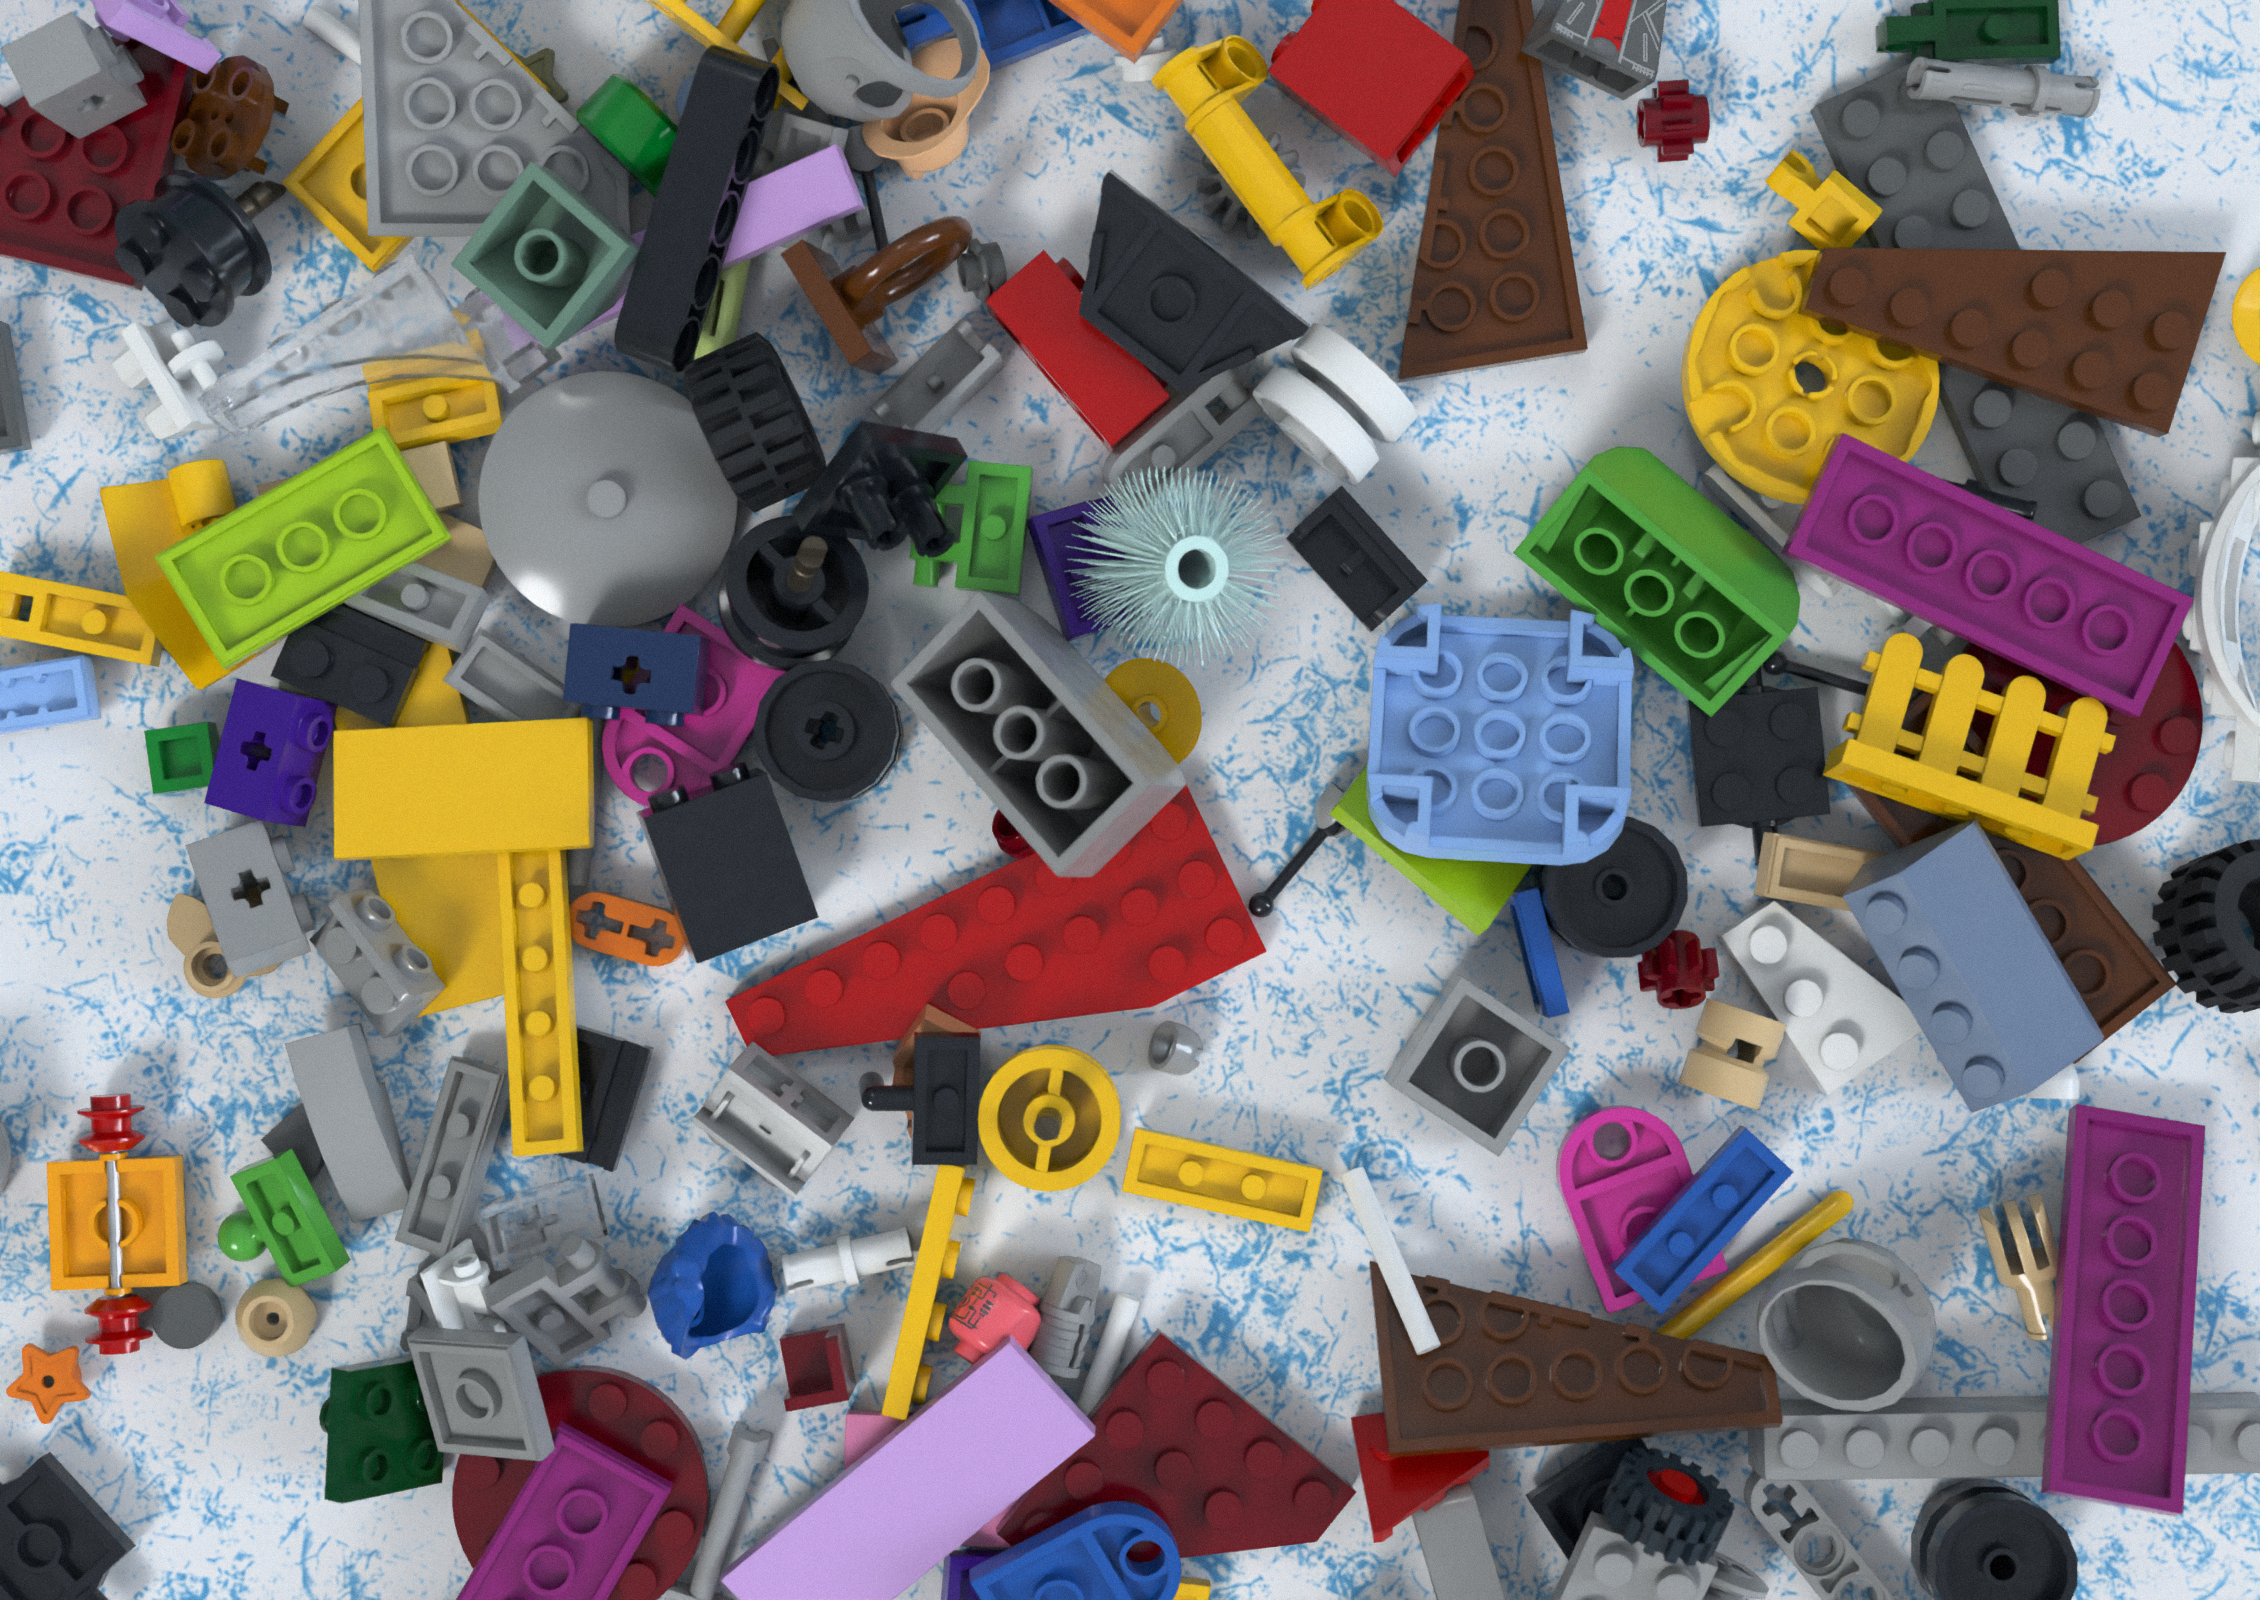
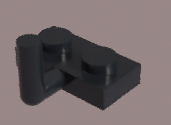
M914 1032L913 1085H885L882 1076L876 1072H867L861 1076L859 1080L861 1102L867 1110L912 1111V1165H977L981 1038L979 1032Z

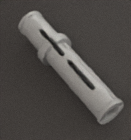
M1917 57L1911 63L1906 78V86H1911L1907 91L1911 99H1933L1953 103L2005 107L2006 109H2015L2019 116L2037 117L2039 112H2049L2089 118L2095 112L2100 99V89H2086V87L2096 88L2099 85L2096 77L2050 73L2045 66L2028 64L2025 66V69L2000 68L1999 66L1957 63L1929 59L1928 57Z

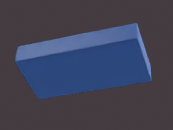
M1528 886L1516 889L1509 897L1508 904L1535 1011L1547 1018L1570 1013L1539 888Z

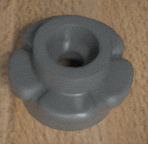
M972 239L967 248V253L961 254L957 259L959 280L965 293L973 291L977 299L981 302H986L985 300L989 295H992L1007 282L1005 262L997 242L981 244L978 239Z

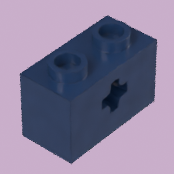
M570 623L563 701L581 704L580 717L620 721L622 708L646 711L645 723L684 727L685 715L703 716L710 640L700 635ZM639 660L640 668L651 672L650 683H639L636 687V694H634V686L623 682L624 670H635Z

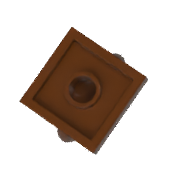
M943 217L910 231L882 248L859 267L853 265L844 272L841 271L832 255L803 239L782 252L781 255L849 364L879 376L899 361L874 322L887 314L886 306L920 288L957 260L969 246L973 231L970 223L962 217Z

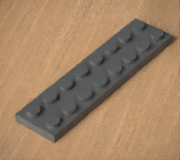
M1911 63L1817 104L1810 111L1836 170L1883 209L1879 217L1865 231L1872 248L2021 250L1955 103L1933 99H1911L1908 96L1907 91L1911 86H1906V78ZM1938 362L1940 375L1939 398L1976 480L1981 482V489L2028 501H2038L2034 519L2029 521L2078 544L2141 517L2096 416Z

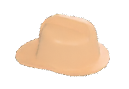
M951 38L936 41L920 50L912 58V66L929 76L946 80L953 79L960 71L962 51L958 39ZM981 48L975 78L961 93L950 98H934L913 93L911 104L899 117L864 122L862 135L867 148L880 157L895 160L905 174L914 180L922 178L926 172L946 167L959 158L968 143L970 131L968 116L981 99L989 83L990 63L985 51Z

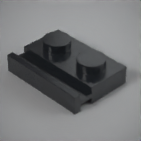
M340 604L288 634L270 676L387 727L395 728L420 671L418 668L425 652H428L432 643Z
M576 1024L584 1151L554 1155L584 1164H593L613 1172L617 1169L654 1047L627 1041V1039Z

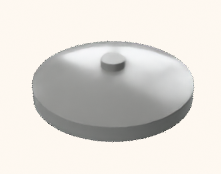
M593 371L570 375L538 389L525 398L513 409L495 433L486 452L479 480L478 505L480 521L489 550L498 567L513 586L532 603L550 614L577 624L618 628L630 627L659 619L677 610L680 604L685 605L705 588L722 565L731 546L738 516V498L723 475L707 443L691 402L680 393L656 380L621 371Z

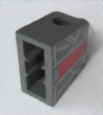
M1545 0L1522 44L1521 51L1624 101L1655 82L1658 72L1667 0Z

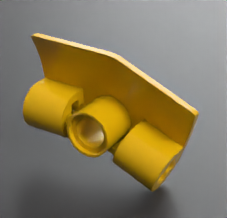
M206 459L179 465L167 472V479L100 488V496L126 596L140 617L198 690L211 686L288 636L286 635L231 668L223 669L154 557L156 554L237 509L226 462L221 459Z

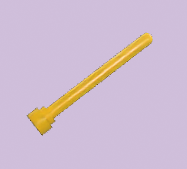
M1843 1190L1831 1193L1661 1326L1655 1333L1688 1340L1846 1216L1854 1205L1852 1196Z

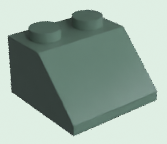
M531 161L451 265L547 349L553 350L615 306L628 289L641 245L558 173Z

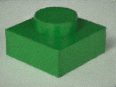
M201 722L144 731L153 794H168L208 788L219 748L215 722Z

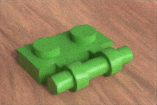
M968 460L966 486L949 484L948 481L934 499L944 520L946 517V507H963L960 543L954 542L952 547L944 554L928 558L927 554L922 557L916 552L915 545L911 540L909 559L915 560L913 585L938 588L940 564L951 563L957 564L955 588L957 590L1020 596L1033 468L1030 466Z

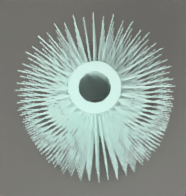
M1149 466L1147 473L1149 480L1147 479L1150 485L1151 499L1145 486L1142 468L1140 469L1141 479H1139L1144 488L1143 490L1140 486L1146 496L1147 505L1141 495L1134 472H1132L1134 477L1132 480L1137 490L1134 486L1132 487L1142 501L1144 512L1134 495L1127 472H1125V480L1130 490L1126 485L1125 487L1134 501L1126 493L1119 477L1117 478L1122 488L1120 486L1119 488L1128 502L1120 493L1118 494L1112 484V488L1122 503L1105 485L1114 501L1106 492L1105 494L1122 514L1113 508L1100 493L1099 495L1118 516L1102 504L1113 514L1109 515L1093 501L1104 512L1102 514L1086 500L1098 512L1096 513L1114 527L1089 512L1108 525V527L1084 511H1082L1084 514L1101 524L1100 527L1094 524L1091 526L1087 523L1084 525L1073 522L1105 539L1072 534L1073 536L1124 552L1125 555L1065 546L1124 558V560L1067 559L1103 566L1064 571H1076L1071 573H1078V575L1088 574L1084 576L1095 577L1069 585L1100 579L1076 585L1077 587L1107 580L1084 586L1083 588L1086 589L1069 595L1072 596L1088 589H1094L1076 597L1078 598L1094 591H1100L1083 598L1084 600L1104 592L1080 607L1095 599L1111 594L1084 609L1087 610L1096 605L1080 618L1102 606L1104 607L1087 620L1097 613L1099 614L1109 609L1094 621L1096 622L1100 619L1092 627L1093 629L1104 617L1117 610L1101 622L1102 624L1108 620L1099 629L1101 630L1115 615L1129 605L1122 615L1108 624L1111 625L1115 622L1108 629L1109 631L1104 638L1118 621L1128 613L1125 620L1115 626L1118 627L1122 624L1114 632L1115 635L1111 638L1110 645L1120 629L1130 619L1125 631L1120 635L1121 638L1118 640L1117 649L1128 630L1136 622L1130 638L1125 643L1124 649L1126 650L1131 638L1139 629L1136 641L1132 645V655L1137 642L1143 635L1139 657L1150 637L1146 659L1156 639V650L1153 660H1156L1157 653L1162 645L1163 657L1161 663H1163L1168 644L1170 643L1169 665H1171L1176 640L1178 651L1177 667L1179 666L1183 644L1186 657L1185 667H1187L1188 638L1191 643L1195 666L1193 632L1199 646L1202 668L1203 646L1201 634L1211 665L1210 647L1207 643L1209 638L1205 634L1204 626L1219 660L1218 649L1213 639L1215 641L1216 639L1210 632L1206 619L1219 640L1226 662V651L1221 643L1222 641L1224 644V641L1218 634L1217 629L1223 634L1233 656L1234 653L1230 647L1232 643L1223 629L1229 635H1232L1241 648L1231 633V629L1237 637L1241 638L1249 650L1238 631L1242 635L1243 633L1227 615L1236 621L1254 640L1236 617L1247 627H1251L1236 615L1237 613L1257 630L1259 629L1243 616L1242 612L1263 630L1268 631L1252 618L1254 617L1240 606L1262 619L1244 605L1248 606L1269 621V618L1249 606L1247 602L1253 605L1256 603L1262 607L1265 605L1271 609L1272 607L1278 610L1281 609L1245 591L1274 595L1280 598L1281 596L1228 579V576L1288 586V584L1229 573V571L1286 572L1248 565L1290 560L1281 559V557L1271 558L1272 556L1261 557L1264 555L1251 556L1256 555V553L1283 547L1284 545L1246 553L1274 546L1275 544L1247 550L1267 544L1265 542L1285 535L1284 533L1260 543L1256 542L1276 534L1275 532L1254 541H1248L1268 533L1264 532L1248 538L1276 521L1253 533L1242 536L1267 522L1266 520L1258 524L1274 511H1271L1259 521L1257 519L1248 524L1265 511L1263 510L1251 520L1249 518L1240 523L1254 512L1252 510L1262 501L1260 500L1247 514L1236 520L1253 501L1252 498L1256 495V491L1241 511L1223 525L1229 516L1240 509V507L1236 508L1245 500L1243 498L1249 492L1247 491L1237 505L1224 517L1226 512L1232 508L1230 505L1237 499L1235 497L1239 494L1243 485L1242 483L1233 499L1224 508L1235 484L1236 477L1227 495L1215 509L1220 495L1224 491L1228 477L1213 501L1221 473H1219L1218 480L1209 495L1213 470L1211 471L1208 484L1201 494L1205 469L1196 490L1197 468H1195V475L1191 486H1189V468H1187V476L1182 488L1180 467L1177 488H1175L1173 479L1174 468L1172 467L1168 489L1165 476L1166 466H1164L1162 493L1156 467L1157 498L1152 485ZM1124 501L1134 511L1135 515L1128 509ZM1118 502L1124 507V509L1130 514V516L1123 511ZM1245 523L1244 525H1242L1240 528H1238V529L1235 530L1234 532H1231L1234 528H1236V527L1240 526L1241 524ZM1253 524L1251 527H1249V528H1248L1247 530H1245L1244 532L1232 536L1233 534H1235V533H1237V532L1243 530L1244 528L1248 527L1249 525ZM1120 583V584L1115 585V586L1107 587V586H1110V585H1113V584ZM1114 596H1117V597L1113 598L1112 600H1110V601L1104 603L1103 605H1101L1103 602H1105V601L1108 600L1109 598H1112V597H1114ZM1121 599L1120 601L1116 602L1115 604H1113V605L1107 607L1108 605H1110L1111 603H1113L1115 600ZM1216 615L1221 619V621L1223 622V624L1225 625V627L1227 628V630H1226V629L1224 628V626L1218 621ZM1221 615H1223V616L1230 622V624L1232 625V627L1234 628V630L1236 631V633H1235V632L1233 631V629L1227 624V622L1221 617ZM1196 624H1197L1198 629H1199V637H1198V632H1197Z

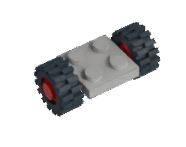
M1641 1447L1634 1448L1632 1453L1627 1451L1623 1455L1602 1501L1604 1504L1602 1508L1604 1515L1591 1511L1551 1600H1703L1718 1569L1715 1550L1733 1515L1734 1503L1729 1501L1731 1495L1727 1489L1717 1488L1720 1481L1712 1474L1705 1477L1700 1474L1701 1466L1694 1462L1690 1466L1681 1463L1682 1456L1671 1452L1669 1457L1666 1458L1661 1450L1656 1448H1650L1648 1453Z

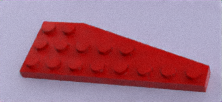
M1185 785L1093 877H1058L1039 854L1035 852L727 999L725 1003L746 1046L748 1047L753 1041L774 1056L902 1039L926 1003L975 1029L1153 1007L1267 951L1187 785Z

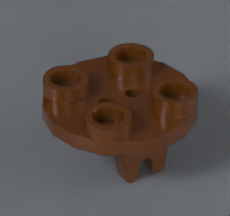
M241 55L227 57L220 63L217 62L208 74L195 70L192 77V90L194 93L186 107L184 119L176 126L171 137L173 153L184 158L190 170L210 181L228 179L241 170L246 172L251 170L257 174L264 175L268 163L254 155L258 152L270 128L273 112L285 116L289 107L288 102L274 95V83L267 68Z

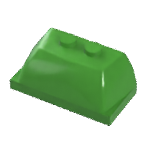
M1614 447L1595 455L1513 552L1582 611L1595 614L1594 621L1615 635L1618 641L1627 648L1630 647L1635 655L1710 717L1790 636L1798 622L1800 595L1794 573L1788 565L1651 452L1642 447Z

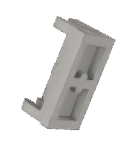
M962 318L869 408L885 425L936 434L1005 367L1002 355L990 343H985L974 332L971 324Z

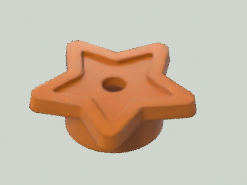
M32 1343L26 1344L22 1349L23 1374L6 1389L7 1395L30 1401L40 1422L43 1424L52 1423L63 1403L89 1399L91 1392L82 1382L81 1369L77 1363L80 1352L79 1348L73 1345L59 1352L48 1353ZM49 1375L54 1379L52 1387L44 1384L45 1376Z

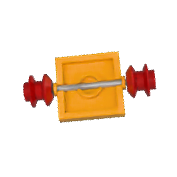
M128 1093L90 1096V1108L77 1110V1114L91 1119V1132L79 1138L78 1143L93 1152H103L99 1153V1158L61 1159L47 1162L51 1291L104 1289V1295L106 1296L97 1298L84 1309L85 1314L98 1318L99 1330L87 1336L85 1342L99 1344V1353L103 1355H117L139 1351L140 1340L153 1336V1331L139 1327V1314L152 1308V1303L138 1294H129L133 1292V1287L179 1286L188 1282L183 1155L128 1157V1151L119 1152L134 1148L146 1138V1134L132 1129L131 1117L144 1110L145 1106L131 1105V1094Z

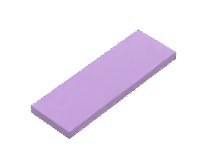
M1010 1334L995 1349L984 1355L725 1568L721 1581L739 1600H894L1095 1436L1096 1426Z

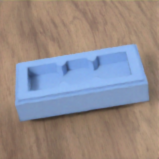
M80 655L0 668V735L101 719L92 656Z

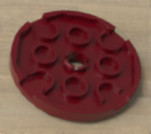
M2175 641L2139 717H2128L2104 705L2108 715L2104 732L2114 735L2116 738L2111 752L2107 754L2098 752L2087 794L2099 798L2095 813L2089 816L2084 814L2080 816V819L2099 825L2093 846L2115 842L2128 837L2157 819L2181 793L2195 766L2202 737L2203 713L2201 697L2191 666ZM1969 642L1961 652V654H1968L1977 658L1982 664L1984 680L1981 689L2001 696L2003 688L2015 678L2020 676L2034 677L2042 683L2046 691L2043 711L2058 715V711L2063 705L2086 697ZM1975 709L1970 727L1986 745L1995 716ZM2040 731L2036 732L2025 770L2026 773L2041 778L2045 777L2056 737ZM2025 794L2030 801L2038 802V798Z
M582 1365L580 1368L560 1369L536 1375L551 1435H553L560 1421L673 1482L669 1495L607 1600H657L668 1588L673 1586L685 1571L698 1549L708 1521L711 1490H709L708 1475L703 1457L704 1449L696 1431L682 1410L668 1396L655 1386L630 1373L608 1367ZM467 1454L459 1455L452 1486L453 1518L460 1544L473 1569L537 1461Z

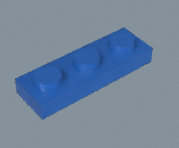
M1740 1125L1610 1265V1268L1662 1315L1789 1178L1793 1171L1746 1127Z

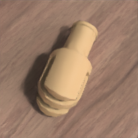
M2036 1193L2027 1197L2042 1248L2031 1249L2015 1199L2002 1202L2016 1253L2010 1254L2007 1257L2005 1256L2002 1246L2003 1242L1990 1207L1979 1208L1977 1212L1998 1280L2002 1285L2016 1291L2026 1323L2027 1336L2032 1340L2044 1341L2048 1340L2042 1321V1314H2046L2053 1332L2056 1293L2054 1280L2057 1277L2059 1251L2042 1195Z

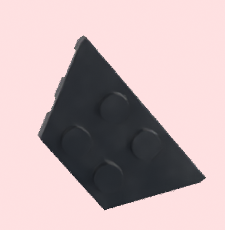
M1112 169L1108 171L1102 180V194L1096 227L1092 236L1089 253L1090 261L1079 309L1080 316L1181 394L1210 381L1216 375L1229 369L1233 370L1256 359L1258 355L1291 339L1293 341L1306 333L1310 327L1308 322Z

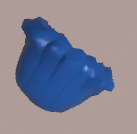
M714 1211L702 1216L700 1220L694 1219L687 1231L676 1239L675 1246L661 1257L650 1279L647 1293L657 1328L661 1331V1336L671 1345L672 1353L687 1360L699 1348L746 1334L765 1332L767 1323H769V1313L775 1304L776 1290L778 1288L774 1283L775 1279L772 1275V1262L768 1258V1251L762 1241L755 1238L754 1233L747 1226L739 1225L730 1214L718 1216Z

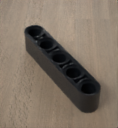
M711 45L702 55L618 317L614 339L618 352L675 372H682L685 369V364L691 362L704 327L777 97L780 75L776 64L718 45Z

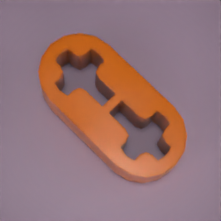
M600 891L580 895L570 906L571 937L576 943L585 948L647 966L658 967L675 962L686 950L674 913L669 909ZM601 902L606 905L604 909L605 916L624 922L622 931L619 932L612 929L600 930L595 938L590 935L591 925L582 921V914L584 911L595 910L598 903ZM659 920L667 922L666 933L674 936L675 941L673 947H663L658 952V955L650 952L651 942L649 940L633 936L632 934L635 926L654 928L658 925Z

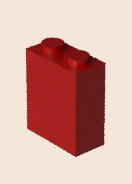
M1314 0L1311 6L1312 14L1297 33L1295 31L1289 32L1275 48L1271 57L1273 65L1269 68L1268 73L1282 93L1393 177H1396L1476 76L1469 56L1393 0Z

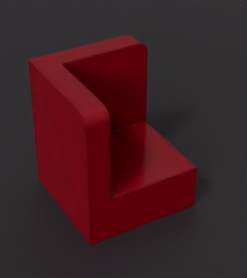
M845 1323L781 1336L779 1340L789 1388L783 1398L786 1412L850 1399L856 1387Z

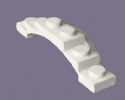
M2260 411L2256 412L2252 425V442L2255 450H2260ZM2259 455V458H2232L2231 475H2225L2221 483V507L2213 522H2200L2199 538H2194L2191 541L2188 552V568L2190 575L2196 577L2194 601L2182 627L2185 639L2190 640L2189 649L2203 654L2207 665L2203 681V696L2205 703L2211 704L2210 715L2226 720H2236L2235 731L2228 732L2224 745L2225 766L2227 769H2232L2231 781L2260 786V711L2250 690L2245 671L2238 627L2239 591L2243 565L2253 530L2260 516Z

